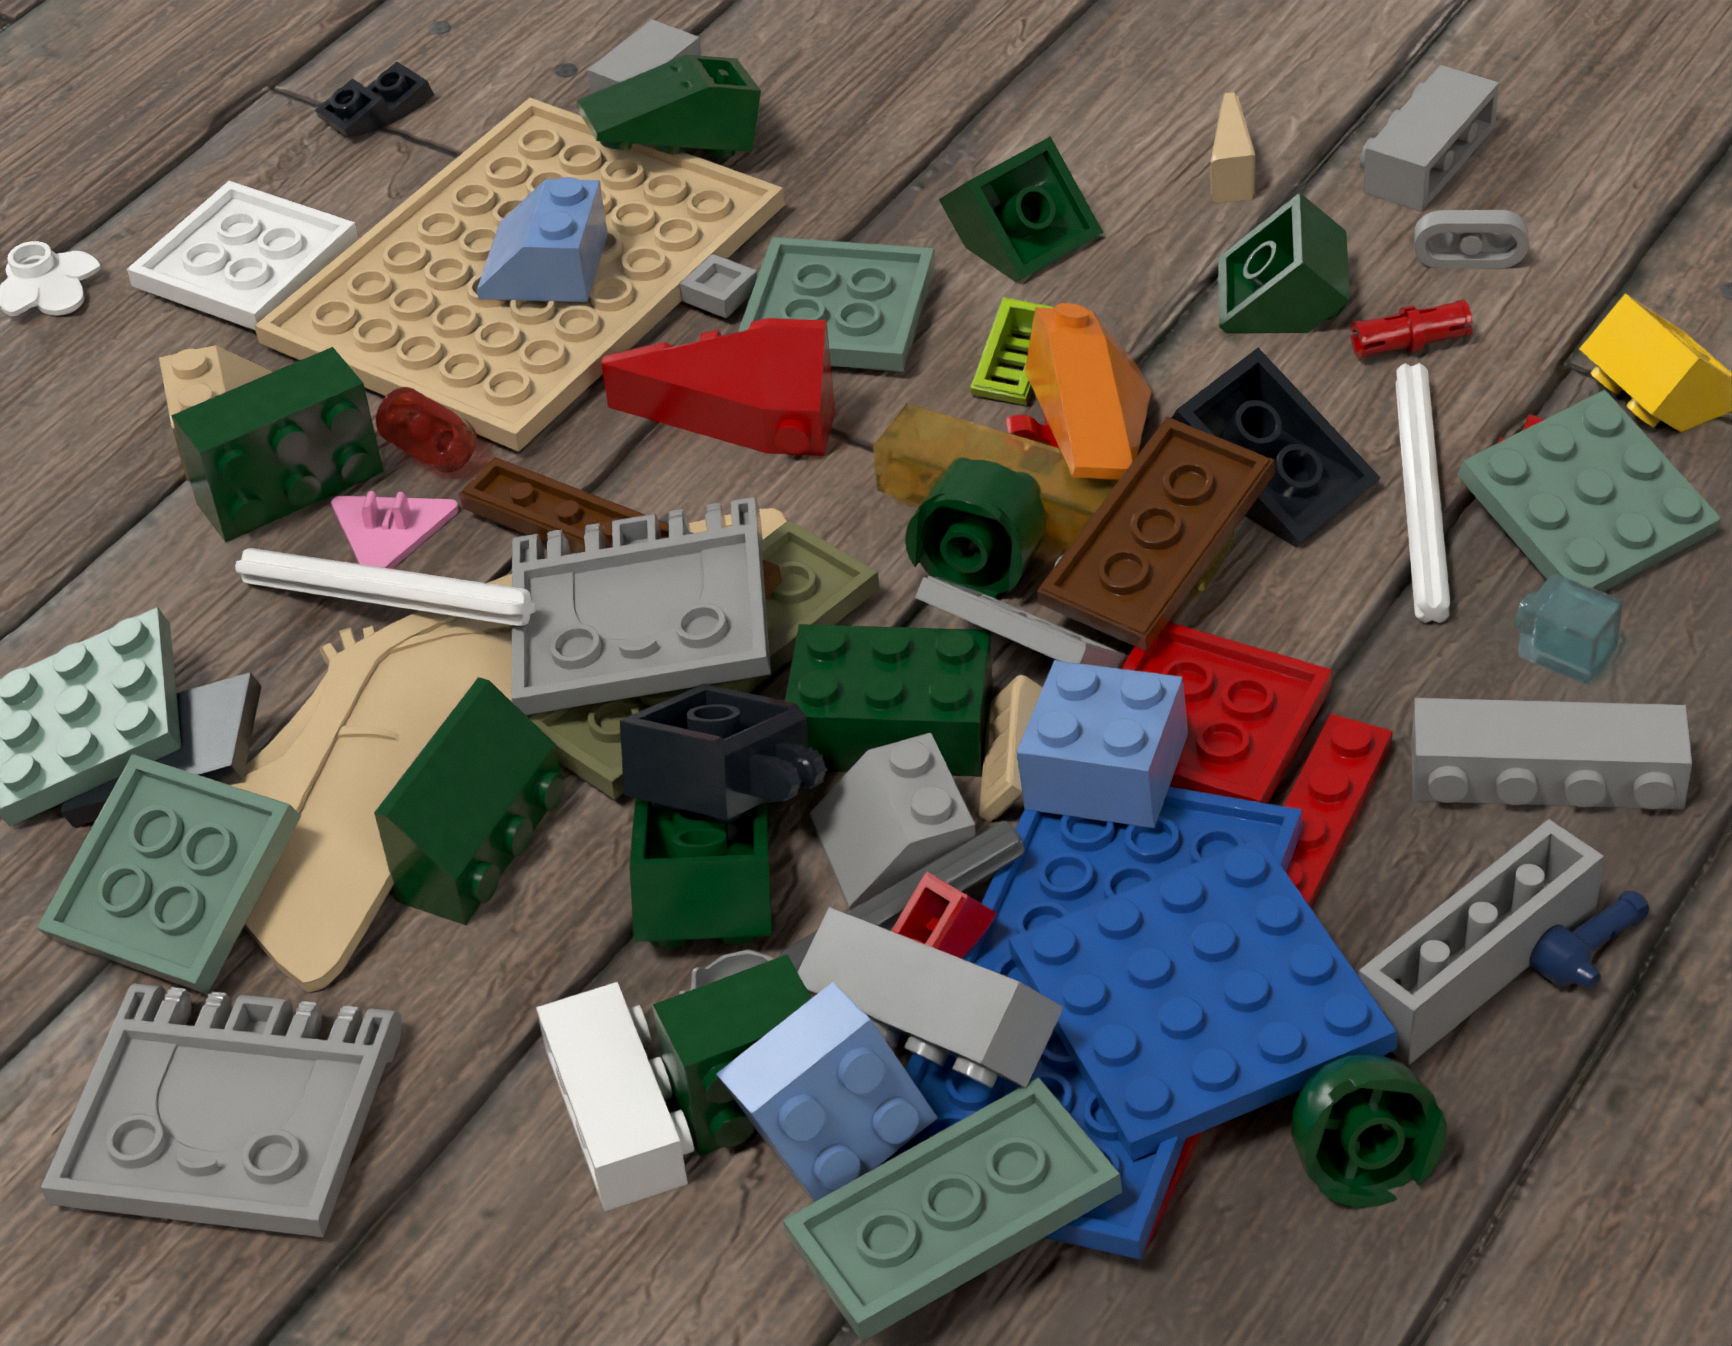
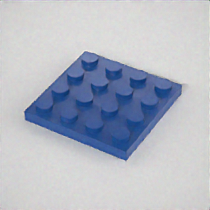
M1261 836L1008 938L1011 957L1028 986L1064 1007L1054 1030L1068 1054L1072 1056L1074 1064L1090 1091L1094 1092L1097 1097V1102L1109 1123L1116 1128L1118 1138L1132 1161L1157 1151L1160 1143L1179 1135V1141L1300 1091L1306 1081L1322 1066L1343 1056L1359 1054L1383 1056L1397 1050V1031Z

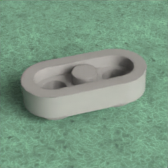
M1508 210L1433 211L1423 216L1417 222L1414 229L1415 254L1422 263L1433 268H1508L1519 263L1525 257L1529 248L1526 222L1521 216Z

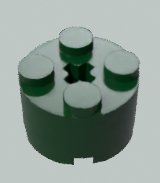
M968 458L955 459L939 475L908 523L905 545L909 559L915 568L920 563L931 577L979 591L993 598L1006 591L1009 593L1019 582L1046 533L1047 518L1040 499V485L1031 475L1025 472H1015L1006 466L992 461L971 460Z

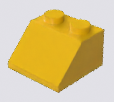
M1626 293L1579 349L1596 364L1590 372L1591 375L1617 395L1622 389L1625 390L1632 397L1626 406L1653 428L1661 420L1682 433L1732 412V372L1685 331Z

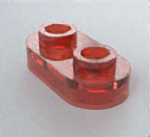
M401 387L393 390L382 400L378 407L376 427L379 434L385 440L440 472L450 473L459 470L470 460L475 451L477 439L472 424L413 388Z

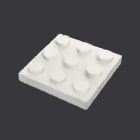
M228 181L127 268L132 287L255 330L254 325L358 240L355 222Z

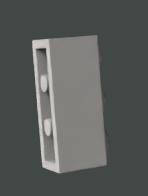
M1440 65L1425 83L1420 82L1416 86L1408 102L1400 110L1397 109L1391 114L1387 125L1375 138H1369L1365 143L1360 156V167L1364 169L1363 193L1422 212L1495 128L1499 82Z

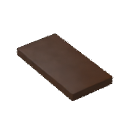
M1166 417L1038 588L1039 604L1144 651H1148L1274 476V460Z

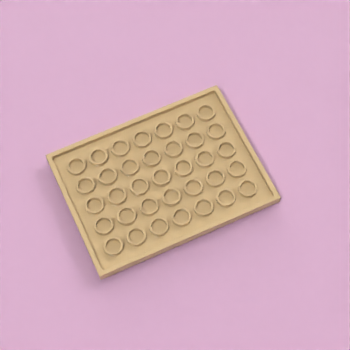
M528 98L254 325L258 342L298 360L334 347L361 379L365 388L519 452L603 374L601 366L603 356L629 350L682 301L680 283L711 254L725 259L730 257L785 206L783 187L684 152L677 154L664 153L655 150L652 145L632 144V148L628 150H615L604 147L600 144V141L595 140L582 116L533 98ZM572 177L578 180H600L608 235L588 302L478 299L477 288L500 221L545 179Z

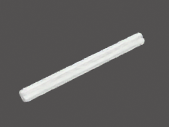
M1404 363L1396 370L1397 380L1395 384L1415 616L1423 623L1431 620L1441 623L1449 617L1450 594L1428 370L1424 365L1418 363L1410 366Z
M254 548L244 550L242 559L236 561L235 564L236 572L241 573L242 581L248 584L514 626L528 624L530 614L536 611V602L531 600L530 592L522 588Z

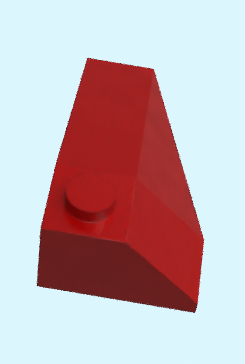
M766 318L750 322L748 330L722 336L719 330L701 333L699 341L674 347L667 342H662L603 356L601 366L608 408L767 454L825 456L835 414L827 320Z

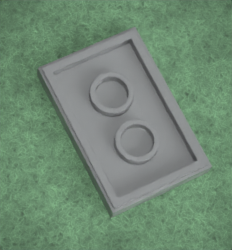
M928 576V578L923 577L915 596L916 599L1059 661L1121 669L1129 657L979 591Z

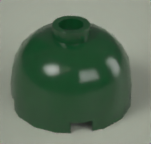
M1359 1054L1346 1055L1325 1064L1306 1081L1295 1101L1291 1136L1304 1171L1316 1183L1320 1191L1331 1201L1359 1208L1382 1206L1396 1200V1196L1387 1190L1404 1186L1412 1178L1417 1185L1423 1182L1431 1174L1444 1151L1447 1124L1431 1090L1405 1065L1380 1055Z

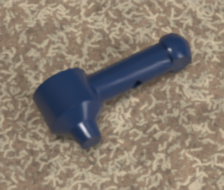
M1625 891L1620 894L1615 903L1573 931L1564 925L1552 927L1540 938L1532 950L1530 965L1558 988L1577 984L1588 990L1593 989L1600 981L1601 974L1592 965V952L1628 927L1638 926L1648 915L1649 904L1643 895L1635 891Z

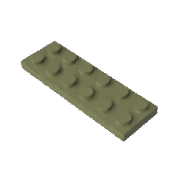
M790 520L785 522L761 541L763 560L778 565L782 577V582L766 599L771 674L709 685L745 693L753 691L793 659L799 624L836 625L880 590L878 571ZM696 687L535 713L529 719L556 744L559 763L616 800L624 793L619 720Z

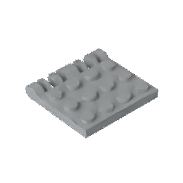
M750 497L731 501L732 527L729 528L726 527L721 502L708 504L706 506L707 513L705 514L708 531L691 534L689 520L685 516L683 509L669 511V538L664 539L661 536L656 514L614 520L612 522L613 547L606 548L603 529L600 523L586 525L584 535L585 552L570 554L569 543L562 529L550 531L547 533L546 559L539 534L514 537L512 541V587L527 589L530 592L531 600L536 602V611L530 614L528 624L524 626L512 625V702L525 715L771 674L761 544L763 535L757 498Z
M133 983L125 995L41 1186L48 1205L324 1237L385 1065L392 1062L395 1056L402 1028L400 1013L393 1010L369 1008L363 1019V1011H360L358 1007L343 1005V1008H340L337 1019H335L328 1040H319L317 1037H319L322 1027L321 1007L315 1002L302 1001V1003H299V1007L296 1008V1015L293 1016L292 1003L288 999L240 995L232 1009V998L227 996V993L211 992V994H208L206 1003L201 1009L195 1026H189L186 1024L189 1023V1017L191 1016V993L187 992L186 989L171 987L166 994L162 986Z

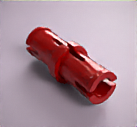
M1464 299L1416 310L1415 306L1411 305L1400 308L1398 314L1352 322L1350 330L1352 333L1357 332L1358 334H1352L1350 338L1354 353L1359 359L1407 348V351L1411 353L1423 350L1424 345L1428 343L1470 336L1473 328L1470 325L1465 326L1464 324H1471L1473 320L1469 305Z

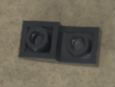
M395 62L367 87L352 78L317 107L315 112L320 119L347 137H353L394 123L420 107L433 97L434 93L426 79L399 62Z

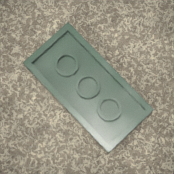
M1038 1077L1029 1082L1026 1088L1022 1086L783 1219V1224L790 1243L863 1342L1122 1193L1120 1173Z

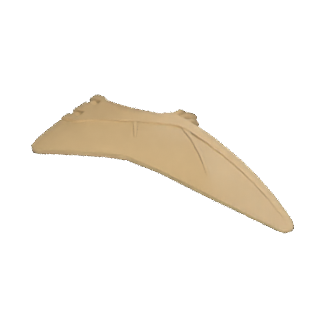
M774 508L759 509L763 539L787 522L779 510ZM731 514L724 515L726 527H732ZM706 520L689 523L692 533L708 531ZM512 574L488 582V584L512 587ZM417 611L379 631L374 626L363 628L364 639L356 642L351 627L338 631L344 650L337 653L331 643L320 647L323 659L329 667L328 672L312 696L279 734L245 766L243 780L228 784L288 803L301 815L243 928L281 972L307 993L326 988L343 971L394 884L374 814L375 810L478 677L490 680L512 701V625Z

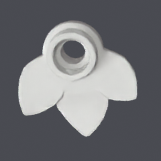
M30 241L22 243L13 248L8 254V264L6 266L8 278L0 285V308L9 316H17L35 306L48 315L70 314L76 311L84 302V291L80 281L97 273L101 269L100 263L93 256L83 251L75 250L56 254L43 242Z

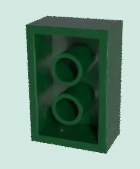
M334 347L171 415L196 503L225 543L384 473L364 383Z
M799 624L785 701L796 703L807 717L808 748L812 747V750H818V754L823 755L822 759L824 760L825 767L828 769L827 771L848 772L870 749L931 733L952 776L982 777L986 723L993 688L990 630Z

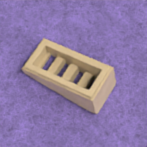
M1235 92L1224 93L1211 156V195L1214 203L1251 200L1253 195H1255V152L1240 101Z
M1023 675L1013 679L993 698L988 710L979 816L988 822H991L993 819L996 820L1023 796L1016 752L1043 687Z

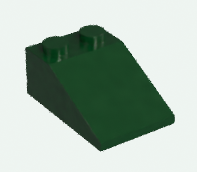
M635 798L629 862L634 942L649 941L657 947L671 948L684 945L690 939L718 938L722 943L738 945L750 943L756 940L758 936H772L767 803H762L743 812V817L737 821L711 823L705 821L703 814L683 809L661 811L654 809L651 802Z

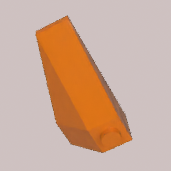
M1060 303L1055 305L1054 308L1035 307L1025 372L1072 477L1120 480L1138 456L1152 391L1139 366L1092 310H1087L1085 307L1073 303Z

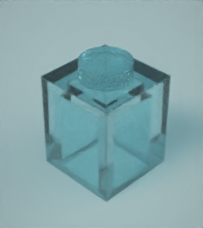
M1552 573L1536 594L1529 592L1524 597L1518 608L1515 618V626L1521 629L1518 656L1588 685L1617 647L1623 600Z

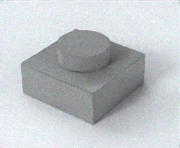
M711 254L680 283L681 299L685 303L728 318L751 296L758 277L757 270Z

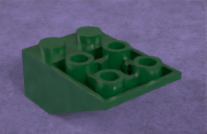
M686 54L578 99L576 108L595 140L600 141L602 146L610 149L628 150L632 148V144L652 145L655 150L664 153H682L684 147L701 148L704 152L713 156L732 157L735 155V151L752 152L761 90L737 58Z

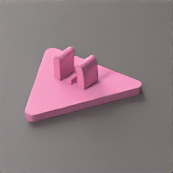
M369 491L366 497L337 496L331 501L333 511L358 564L393 569L459 512L457 501L454 499L407 498L403 492H398L396 497H376L374 491Z

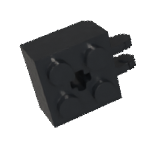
M703 684L619 720L624 796L649 801L654 809L661 811L683 809L703 814L705 821L711 823L734 822L743 817V812L757 805L775 801L779 802L781 800L784 802L798 795L799 787L811 789L824 782L823 778L828 770L822 759L823 755H819L818 750H812V747L808 748L807 717L799 706L793 702Z

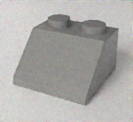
M931 733L868 750L810 812L811 824L848 911L976 836L974 821Z

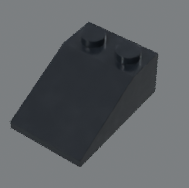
M1259 347L1176 409L1171 417L1181 423L1274 460V476L1248 510L1245 517L1296 548L1374 486L1381 478Z

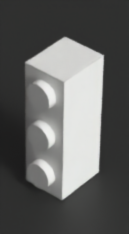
M615 982L536 1007L545 1050L604 1212L687 1185L683 1155L694 1152L691 1134L683 1112L678 1110L669 1113L664 1100L672 1098L670 1082L662 1059L656 1057L648 1060L644 1048L651 1046L652 1042L640 1005L628 1008L619 984Z

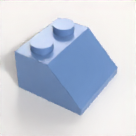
M572 177L545 179L500 221L477 288L478 299L588 302L608 235L600 180H578Z

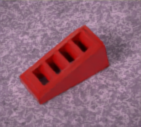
M926 871L891 931L962 959L989 928L997 912Z

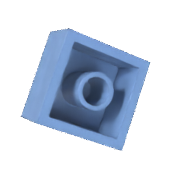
M1054 660L1016 752L1024 808L1026 810L1155 828L1188 736L1183 677Z
M834 982L830 983L716 1073L787 1172L814 1202L878 1167L938 1118L872 1020Z

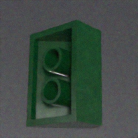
M480 677L475 680L374 812L388 869L394 882L393 888L397 902L463 925L468 923L481 903H486L492 898L497 889L499 878L514 857L520 856L525 852L530 843L532 832L545 814L558 806L565 789V777L561 773L556 744L490 680Z

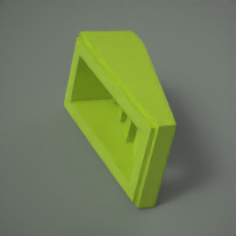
M1002 298L970 387L971 395L1027 406L1034 391L1025 372L1027 355L1007 352L1005 350L1010 348L1028 352L1030 340L1015 338L1012 335L1018 334L1031 337L1035 307H1054ZM1002 362L1022 366L1024 369L1019 371L999 367L998 364ZM992 377L1018 381L1019 384L1016 386L991 381Z

